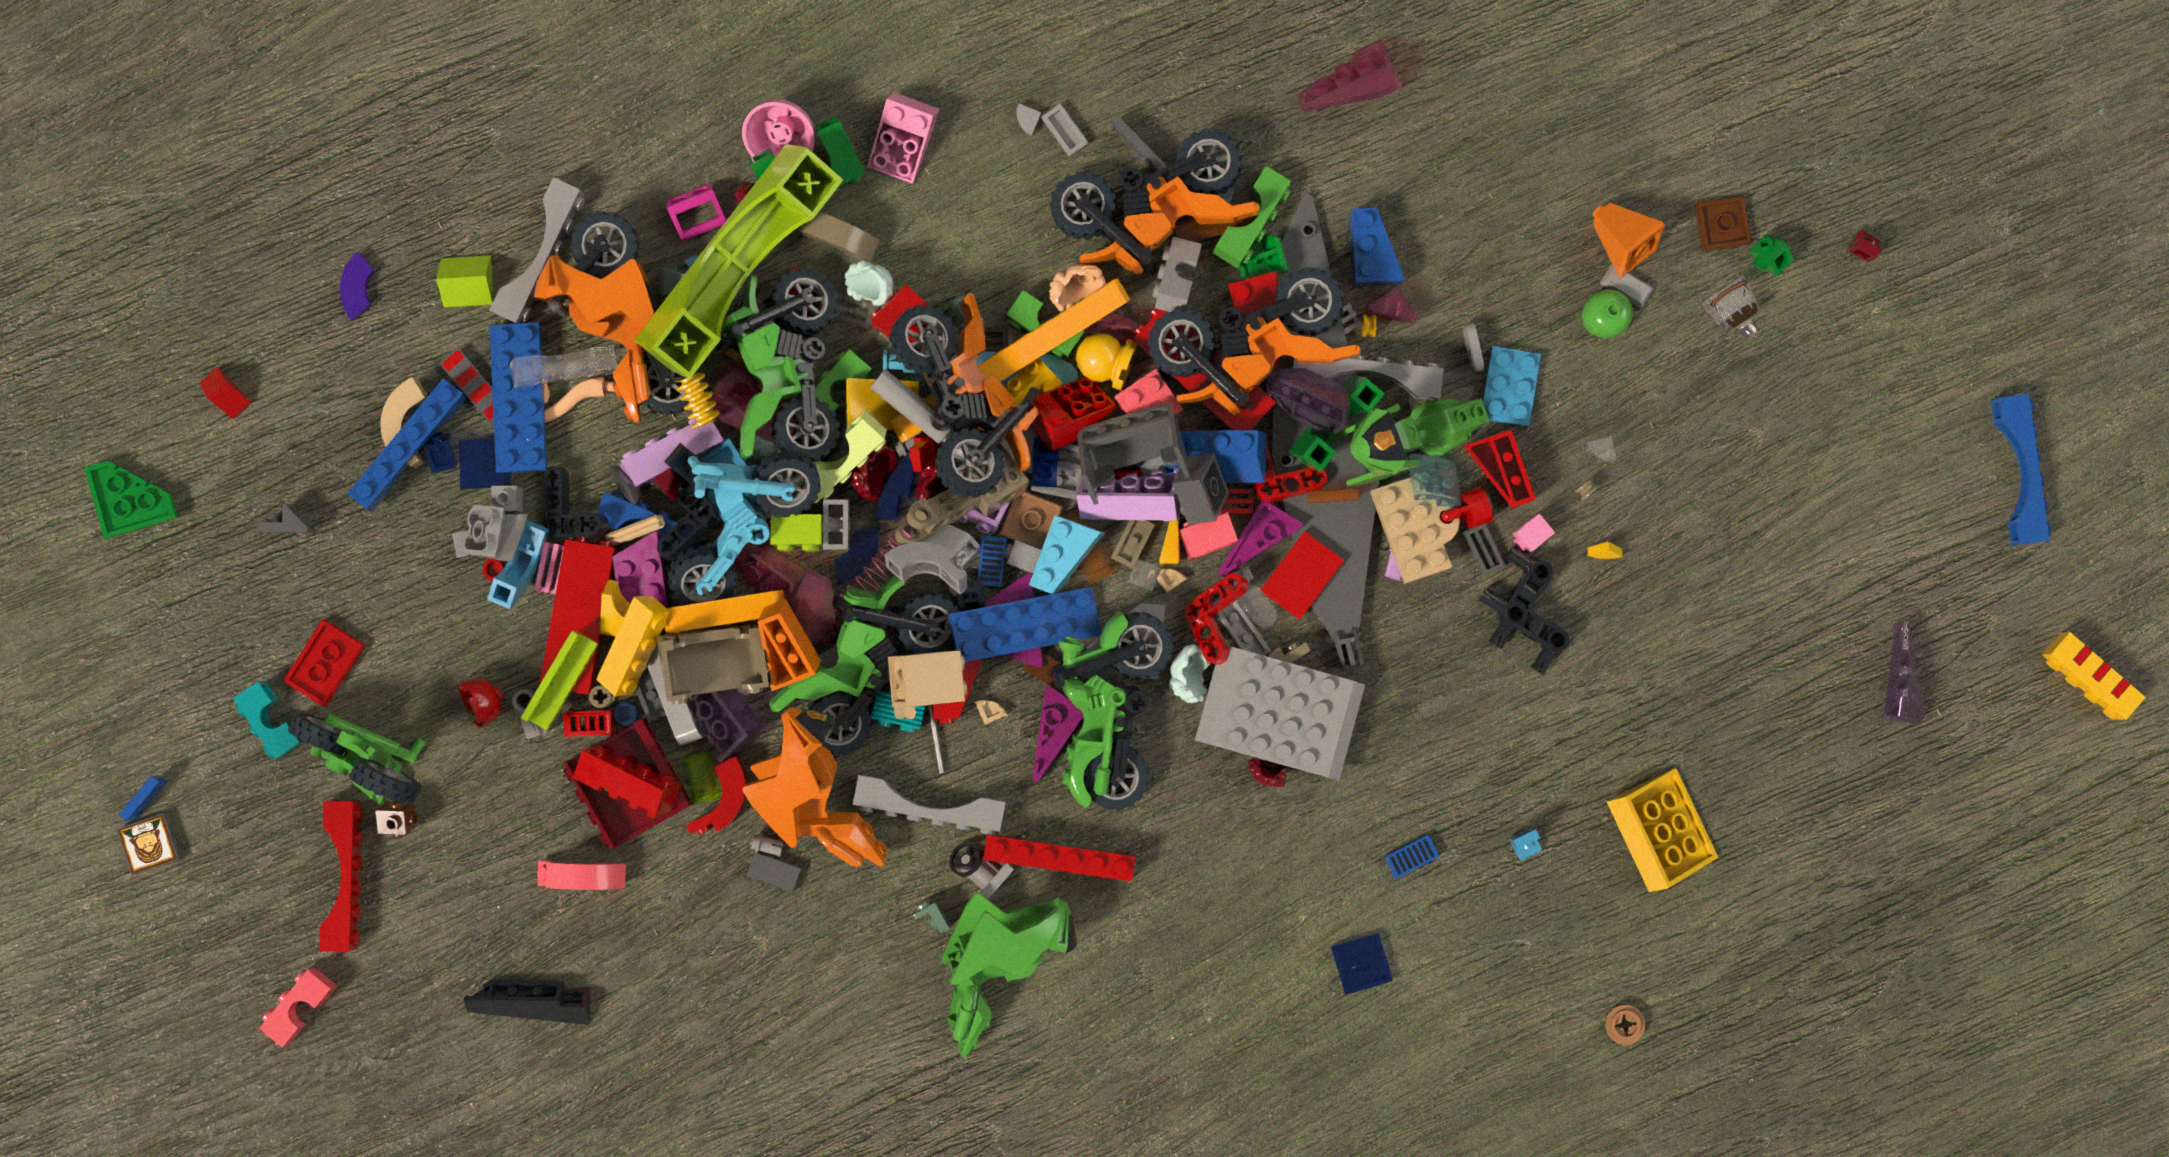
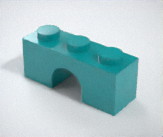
M257 681L233 698L237 704L235 705L237 712L242 717L247 718L251 724L249 729L254 736L260 737L264 743L263 749L270 758L275 760L284 759L305 744L300 738H296L288 732L291 722H285L277 728L269 722V710L280 701L266 681Z

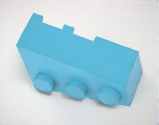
M1054 515L1029 585L1051 594H1057L1105 533L1062 516Z

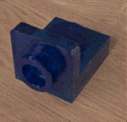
M436 432L423 445L432 473L457 467L450 443L452 438L450 433Z

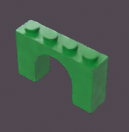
M838 116L816 125L815 128L827 151V166L843 179L839 186L847 182L852 184L859 181L865 172ZM771 148L748 158L757 179L761 177L775 159Z
M1350 375L1288 452L1306 467L1322 472L1337 453L1330 447L1332 442L1330 436L1339 431L1358 412L1369 413L1385 393L1367 378Z

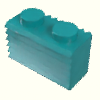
M880 689L876 695L872 719H876V724L880 726L890 727L891 723L901 725L900 730L915 733V728L921 729L926 705L915 706V718L907 719L904 717L898 719L894 715L891 692Z

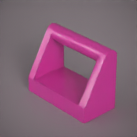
M711 183L666 200L667 210L682 242L720 227L727 221ZM712 200L719 216L683 230L677 214Z

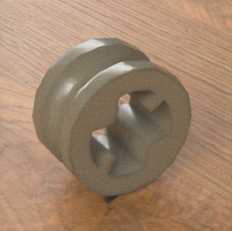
M1590 477L1576 488L1574 492L1580 493V499L1584 500L1598 489L1599 485L1593 484V478Z

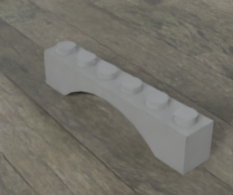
M553 177L543 197L546 228L540 251L533 263L521 276L499 289L489 311L515 324L528 321L532 313L530 307L534 299H538L534 297L538 278L549 256L561 253L564 246L562 241L566 233L569 234L574 226L573 218L585 203V198H583L585 194L580 189Z
M1361 355L1337 361L1334 364H1299L1294 358L1291 385L1316 388L1325 381L1338 376L1352 373L1371 374L1393 381L1405 389L1414 399L1439 401L1441 398L1444 369L1438 368V364L1424 363L1423 366H1415L1413 361L1399 360L1398 364L1389 363V359L1375 357L1374 361L1364 360V356Z
M862 774L858 775L853 805H858V810L872 813L873 808L883 810L882 814L886 816L897 817L898 813L907 814V819L921 822L923 817L932 819L931 824L946 826V822L955 823L957 829L969 831L972 826L981 828L980 833L995 835V831H1001L1006 801L980 797L971 803L958 807H928L903 797L892 788L886 779Z

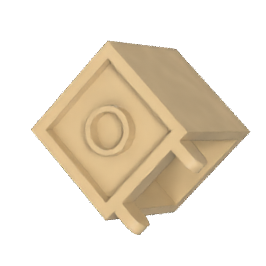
M941 651L888 657L892 707H894L896 718H915V706L965 701L964 696L967 694V685L962 675L965 661L960 651Z

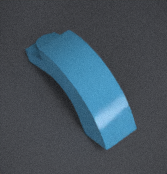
M529 520L526 521L513 562H507L504 569L493 579L487 600L511 609L519 601L539 566L549 529Z

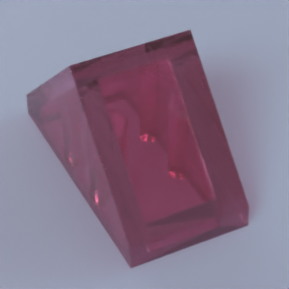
M1399 287L1369 305L1365 312L1367 315H1376V317L1414 324L1417 319L1416 313Z

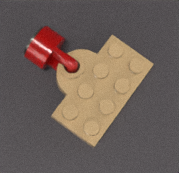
M1418 475L1370 492L1404 584L1451 569L1452 565L1444 544L1452 540L1458 531L1459 525L1466 523L1472 529L1490 523L1494 518L1490 497L1481 487L1460 493L1458 495L1459 505L1453 506L1442 498H1426Z

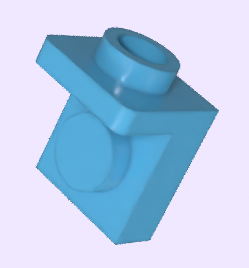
M1529 828L1508 838L1519 860L1528 858L1541 851V846L1538 842L1540 837L1536 829Z

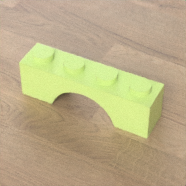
M866 410L847 427L845 436L849 443L848 453L837 461H818L814 463L820 477L821 486L815 503L821 498L827 499L833 493V487L838 482L844 483L850 477V471L855 466L861 467L867 461V455L874 450L876 452L885 444L886 429ZM804 479L796 482L795 484L803 486Z

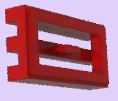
M1227 488L1229 494L1248 495V499L1227 498L1225 504H1248V509L1222 508L1221 513L1253 514L1254 489Z

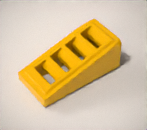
M1179 516L1177 521L1171 520L1169 522L1159 565L1178 564L1180 562Z

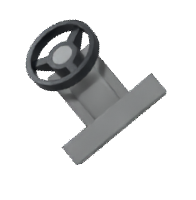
M971 842L961 843L951 853L949 860L950 868L958 876L970 878L982 889L980 893L989 899L1014 870V867L1011 864L1005 863L998 870L990 862L983 860L984 857L978 846ZM968 846L966 853L960 856L959 861L954 862L956 854L962 848ZM955 867H962L960 871L963 873L957 872Z

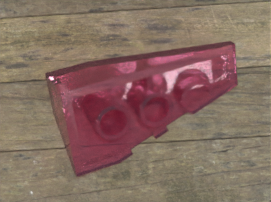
M1382 39L1357 50L1352 54L1353 59L1344 66L1341 63L1334 67L1335 72L1328 78H1319L1300 92L1297 96L1303 111L1376 99L1401 88V82Z

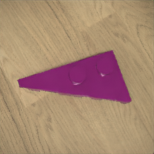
M1048 684L1045 687L1032 778L1037 783L1083 718L1081 710L1076 708L1067 697Z

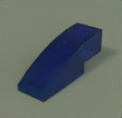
M910 452L901 460L885 485L879 500L876 519L897 522L900 500L911 499L915 471H913L912 461L909 457Z

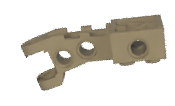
M1000 444L997 447L1003 451L1004 456L1002 460L1005 461V467L1002 469V472H1004L1002 478L993 489L977 498H972V496L963 498L961 494L957 493L955 495L950 492V488L928 500L924 497L911 505L907 513V520L898 526L895 538L900 545L923 542L977 508L987 517L1025 493L1029 480L1022 471L1017 469L1015 461L1003 445ZM978 466V468L985 474L986 466ZM973 471L972 480L980 479ZM903 529L912 530L915 534V537H906L903 533Z

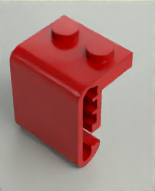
M905 284L900 290L896 289L893 292V296L883 308L880 306L871 315V326L877 332L881 331L889 338V335L892 333L890 331L891 327L906 309H913L916 305L925 307L928 304ZM915 324L909 327V330L918 333ZM908 336L910 344L913 343L915 339Z

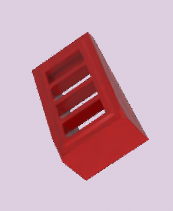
M613 710L563 712L564 737L615 734ZM599 715H604V730H600ZM581 716H585V731H581ZM590 716H594L595 730L591 731ZM571 717L576 719V731L571 732Z

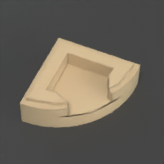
M1159 569L1152 573L1166 593L1187 579L1182 573L1173 569Z
M981 700L975 702L985 725L1008 715L1005 709L994 701Z

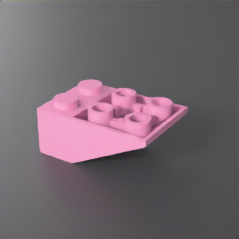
M893 92L886 100L867 167L913 184L932 135L939 108Z

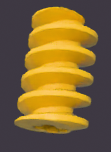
M695 373L690 379L684 377L675 381L682 383L677 388V391H685L686 393L680 398L681 401H689L684 410H693V413L688 416V420L696 419L697 421L691 426L692 429L716 421L717 419L715 418L720 414L719 410H711L716 405V402L707 401L712 396V392L704 391L709 386L708 382H700L705 377L704 373Z

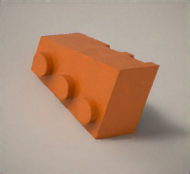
M784 599L764 607L758 620L763 650L766 653L767 670L771 677V690L774 691L816 675L821 659L787 600Z

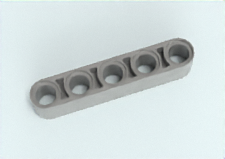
M665 627L662 629L660 635L666 634ZM656 644L647 662V667L677 742L684 746L705 737L706 727L693 695L684 704L673 705L672 701H667L658 645Z

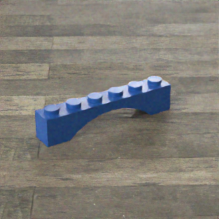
M443 378L347 494L373 513L388 495L393 484L418 450L444 423L453 417L468 398Z
M2029 394L1991 400L1994 425L2011 443L2020 467L2021 486L2019 499L2014 512L2008 520L2011 546L2050 541L2051 526L2046 518L2048 504L2043 496L2042 489L2044 477L2040 473L2039 468L2041 454L2036 446L2037 427L2033 424L2032 418L2034 412L2033 401L2030 399Z

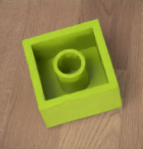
M779 514L778 516L771 515V545L777 547V550H780V552H795V547H802V550H805V552H820V547H823V515L800 514L795 516V514H792L790 517H783Z

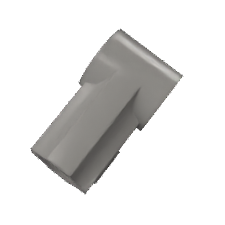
M523 689L516 692L513 696L512 704L518 712L526 738L529 739L547 733L548 730L541 728L533 722H526L521 719L527 707L520 703V697L522 694H527L532 699L535 691Z

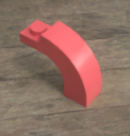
M540 860L538 861L537 886L573 890L625 889L626 864L614 862L571 863Z

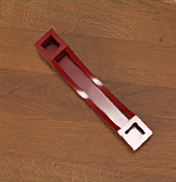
M360 800L323 801L322 826L330 835L337 849L340 860L341 881L335 905L328 917L320 925L319 952H350L356 950V946L360 942V932L357 931V921H359L361 916V908L357 906L358 896L361 894V881H358V871L362 868L359 846L362 845L363 833L359 831L360 821L363 819V807L360 806Z
M987 834L983 860L1132 882L1135 855Z

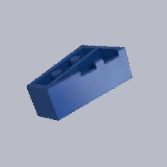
M1352 209L1349 213L1352 287L1402 285L1405 279L1378 209Z

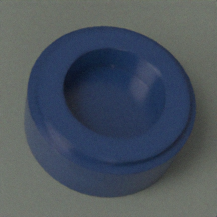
M620 702L613 710L614 720L621 726L633 725L639 718V709L632 702Z

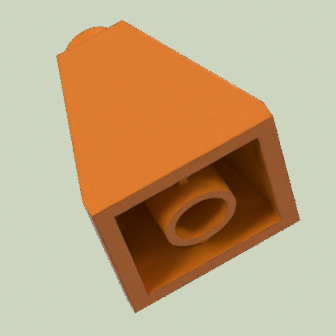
M1608 203L1606 206L1602 204L1594 210L1592 214L1594 216L1593 226L1620 278L1624 277L1657 251L1665 226L1662 221L1613 203Z

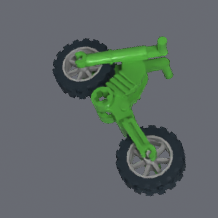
M296 712L288 732L296 738H300L301 741L311 744L312 748L309 754L327 759L325 764L327 768L347 775L349 771V777L353 784L368 795L370 799L377 800L379 804H384L386 799L395 800L398 803H405L407 805L415 803L422 788L421 783L400 772L403 764L394 760L390 754L415 763L418 754L427 743L424 739L418 737L410 750L399 746L400 743L345 721L333 713L328 712L324 720L311 714Z

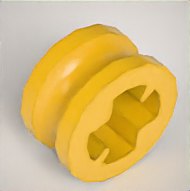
M1367 315L1362 316V337H1366L1367 334H1370L1372 337L1376 336V315H1372L1370 318Z

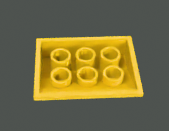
M1676 768L1607 801L1649 892L1670 888L1719 858Z

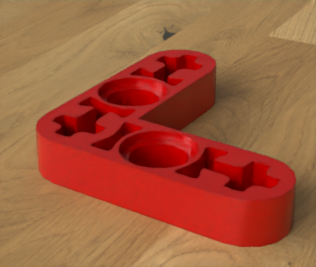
M1266 441V464L1269 469L1265 473V483H1254L1257 496L1261 501L1271 503L1316 492L1325 487L1327 473L1324 469L1322 472L1311 468H1305L1276 475ZM1312 474H1316L1317 477H1322L1320 479L1319 484H1316L1314 480H1311L1306 482V487H1303V479L1301 476H1305V481L1312 479ZM1288 479H1295L1298 481L1299 487L1296 490H1288L1285 482ZM1277 482H1281L1283 493H1279V488L1272 490V495L1262 492L1264 486L1268 485L1270 489L1278 487Z
M1231 573L1189 602L1185 608L1186 619L1205 659L1216 665H1221L1227 661L1229 649L1213 616L1246 593L1248 581L1239 574ZM1238 581V583L1236 584L1237 589H1232L1235 586L1234 582ZM1219 592L1221 595L1220 602L1213 605V595ZM1200 608V610L1198 611V617L1194 616L1197 613L1196 609ZM1210 626L1211 634L1208 638L1204 639L1202 635L1203 630ZM1214 647L1219 649V651L1217 652V657H1214V655L1216 654Z

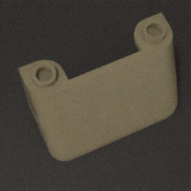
M741 623L657 636L666 698L668 702L672 701L673 705L687 703V699L696 694L736 688L747 689L748 693L762 692L764 687H769L765 652L757 623Z

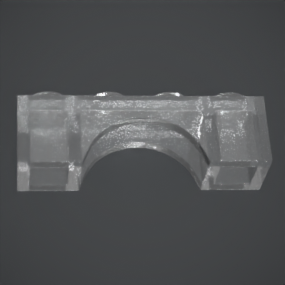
M607 345L587 348L564 355L542 356L539 354L516 357L511 361L510 367L514 388L611 375L617 367L614 346Z

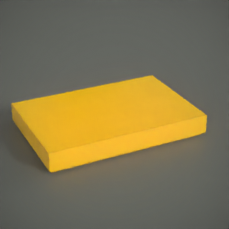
M846 379V428L866 410L886 430H893L888 421L896 418L900 412L870 389L876 379ZM901 381L919 396V381Z

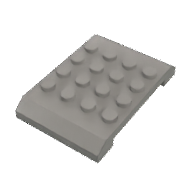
M1228 646L1229 657L1227 661L1221 665L1215 664L1194 741L1339 781L1365 684Z

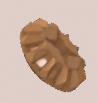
M1621 1004L1612 1008L1606 1016L1605 1029L1608 1036L1616 1043L1630 1045L1642 1037L1645 1031V1019L1637 1008ZM1623 1015L1627 1021L1635 1022V1024L1627 1026L1626 1034L1623 1028L1615 1026L1618 1023H1622Z

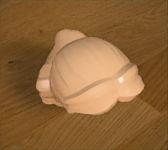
M1077 264L1068 267L1064 272H1058L1050 283V300L1059 311L1068 309L1074 303L1079 302L1106 285L1101 269L1095 265Z

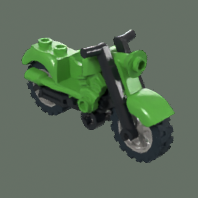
M1120 611L1117 612L1105 624L1100 636V646L1082 653L1080 651L1084 649L1085 644L1080 643V638L1065 636V640H1058L1059 646L1063 651V665L1049 669L1047 672V676L1055 681V686L1062 688L1074 706L1083 713L1084 722L1079 734H1073L1072 745L1067 747L1066 759L1069 762L1068 768L1063 771L1062 784H1066L1072 796L1084 808L1090 805L1092 799L1097 805L1105 809L1124 810L1123 808L1125 807L1130 808L1134 806L1137 800L1140 801L1143 798L1144 791L1148 789V780H1150L1148 765L1141 754L1129 746L1132 736L1133 718L1136 714L1146 710L1148 706L1147 696L1136 686H1125L1123 682L1106 676L1102 669L1111 665L1123 676L1134 680H1145L1148 677L1158 675L1159 671H1163L1166 668L1167 662L1172 657L1173 642L1171 640V633L1162 621L1145 612H1131L1128 615H1123ZM1136 628H1145L1148 630L1140 639ZM1133 631L1134 636L1129 639L1124 638L1127 632ZM1152 632L1157 642L1145 643ZM1148 647H1157L1153 657L1148 654ZM1139 656H1146L1149 660L1138 664ZM1134 657V663L1127 661V659ZM1135 694L1139 697L1138 701L1134 700L1133 704L1129 703V699H1134ZM1128 763L1131 765L1133 773H1126ZM1133 777L1131 785L1127 787L1123 780ZM1111 782V791L1108 793V785ZM1119 784H1121L1125 791L1115 794L1116 787L1118 788Z

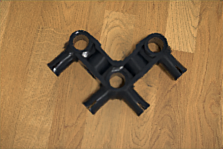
M1512 546L1508 551L1510 553H1507L1504 559L1523 569V574L1508 598L1504 599L1487 587L1483 591L1484 595H1481L1479 598L1480 602L1497 611L1496 614L1499 617L1498 622L1500 624L1488 642L1496 644V647L1502 649L1512 631L1521 633L1541 646L1542 650L1530 668L1544 676L1554 657L1560 656L1570 643V637L1564 629L1553 621L1548 622L1538 616L1534 610L1535 601L1540 593L1548 587L1554 571L1548 561L1541 560L1537 556L1530 557L1515 548V546ZM1538 565L1543 566L1546 570V574L1542 579L1538 578L1535 574V568ZM1512 607H1516L1520 612V616L1516 621L1512 620L1509 616V610ZM1554 633H1558L1562 638V642L1558 647L1554 646L1551 642V637Z

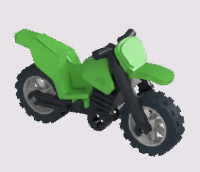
M800 267L798 270L792 269L784 274L773 287L774 289L770 295V299H772L770 307L760 312L755 297L757 276L751 275L744 291L743 308L732 313L723 321L721 332L724 334L717 345V350L720 353H724L731 342L738 340L741 356L749 372L757 376L763 385L762 392L755 395L749 401L740 428L739 456L742 460H747L753 454L755 433L772 418L779 404L783 405L777 410L771 422L773 429L771 437L776 442L774 445L777 450L780 449L781 452L785 449L790 450V452L799 451L803 456L807 455L811 462L815 463L828 455L837 444L836 441L840 436V432H838L840 427L839 421H836L835 418L837 415L834 410L831 411L828 408L829 405L825 401L822 403L819 401V398L815 397L813 366L825 354V345L820 339L815 337L808 338L806 341L802 340V336H808L810 333L816 334L824 329L833 320L838 309V304H836L838 295L834 292L835 287L833 283H829L826 275L817 273L818 270H807V267ZM802 285L809 288L804 289V291L802 292L800 286ZM794 287L798 295L794 296L788 294V292ZM812 290L817 294L818 297H813V295L811 294ZM820 302V311L812 304ZM807 308L816 316L807 318ZM779 322L781 323L780 326L785 330H780L779 326H777ZM793 416V423H790L789 421ZM789 428L794 429L792 436L790 435ZM821 430V439L813 431ZM808 436L817 443L815 446L808 447ZM803 440V445L797 443Z
M893 575L874 595L871 591L848 588L844 592L843 597L834 596L832 603L838 606L842 613H844V624H842L836 643L838 648L836 664L831 668L819 665L816 675L785 686L769 701L771 710L779 712L795 698L814 700L809 702L807 706L809 710L821 713L828 711L827 714L832 716L830 722L832 725L828 729L822 746L830 750L833 756H839V754L848 755L851 753L850 751L858 750L861 747L860 744L867 741V734L872 729V716L868 705L883 685L890 681L888 657L900 656L888 639L886 633L887 626H894L898 640L912 654L951 650L950 647L953 645L948 614L960 611L952 600L943 593H937L934 590H927V592L918 591L915 592L916 595L908 596L904 604L901 603L899 606L895 605L894 607L887 606L885 604L890 596L906 583V581L902 582L896 575ZM931 607L929 613L927 611H921L922 609ZM936 608L943 612L944 615L933 619ZM946 620L944 629L939 628L938 623ZM911 630L917 631V633L913 635ZM935 631H937V632H939V633H941V634L936 637ZM923 633H926L928 641L919 640ZM844 729L846 731L850 730L849 733H847L845 736H842V731ZM834 731L838 738L828 736Z

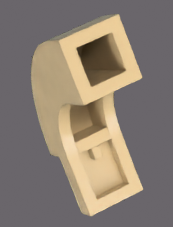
M413 377L399 385L391 393L383 407L381 434L385 446L390 443L428 397L419 380ZM417 452L407 465L418 468L425 462Z

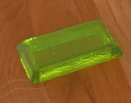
M709 751L684 756L694 804L719 800Z

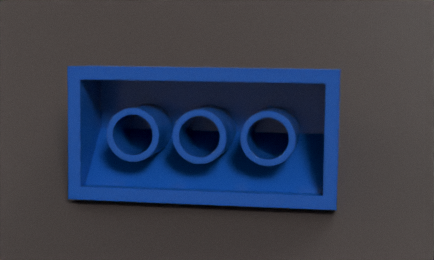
M1259 430L1180 431L1187 456L1214 452L1225 483H1265L1267 433ZM1164 464L1167 473L1174 472V468L1181 467L1180 464L1176 466Z

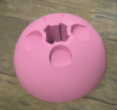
M774 99L765 101L750 111L743 123L742 138L751 157L771 148L776 157L785 144L807 147L813 152L815 129L810 117L801 107L787 100Z

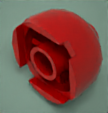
M473 678L458 684L461 688L459 693L468 715L471 714L476 717V720L472 722L477 729L485 727L497 719L501 712L500 701L504 699L499 686L493 687L490 681L483 678Z

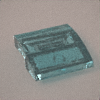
M1410 454L1408 461L1419 459L1420 465L1410 469L1414 500H1436L1437 506H1461L1462 500L1455 463L1435 456Z

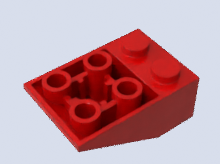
M1083 377L1037 395L1033 405L1027 412L1034 406L1038 409L1037 412L1039 414L1030 424V427L1048 448L1053 451L1073 443L1078 439L1077 435L1082 428L1099 422L1116 408V404L1095 381Z

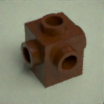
M395 800L386 801L375 810L378 834H392L393 837H404L417 826L418 814L415 812V804L407 805L405 803H398Z

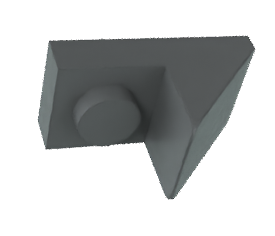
M283 503L282 518H266V522H257V532L315 534V529L288 503Z

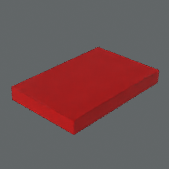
M1304 531L1260 591L1300 620L1344 560Z
M322 619L282 682L322 707L327 708L366 647V644L330 621Z

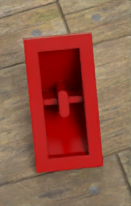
M218 366L199 383L206 397L232 419H235L252 403Z

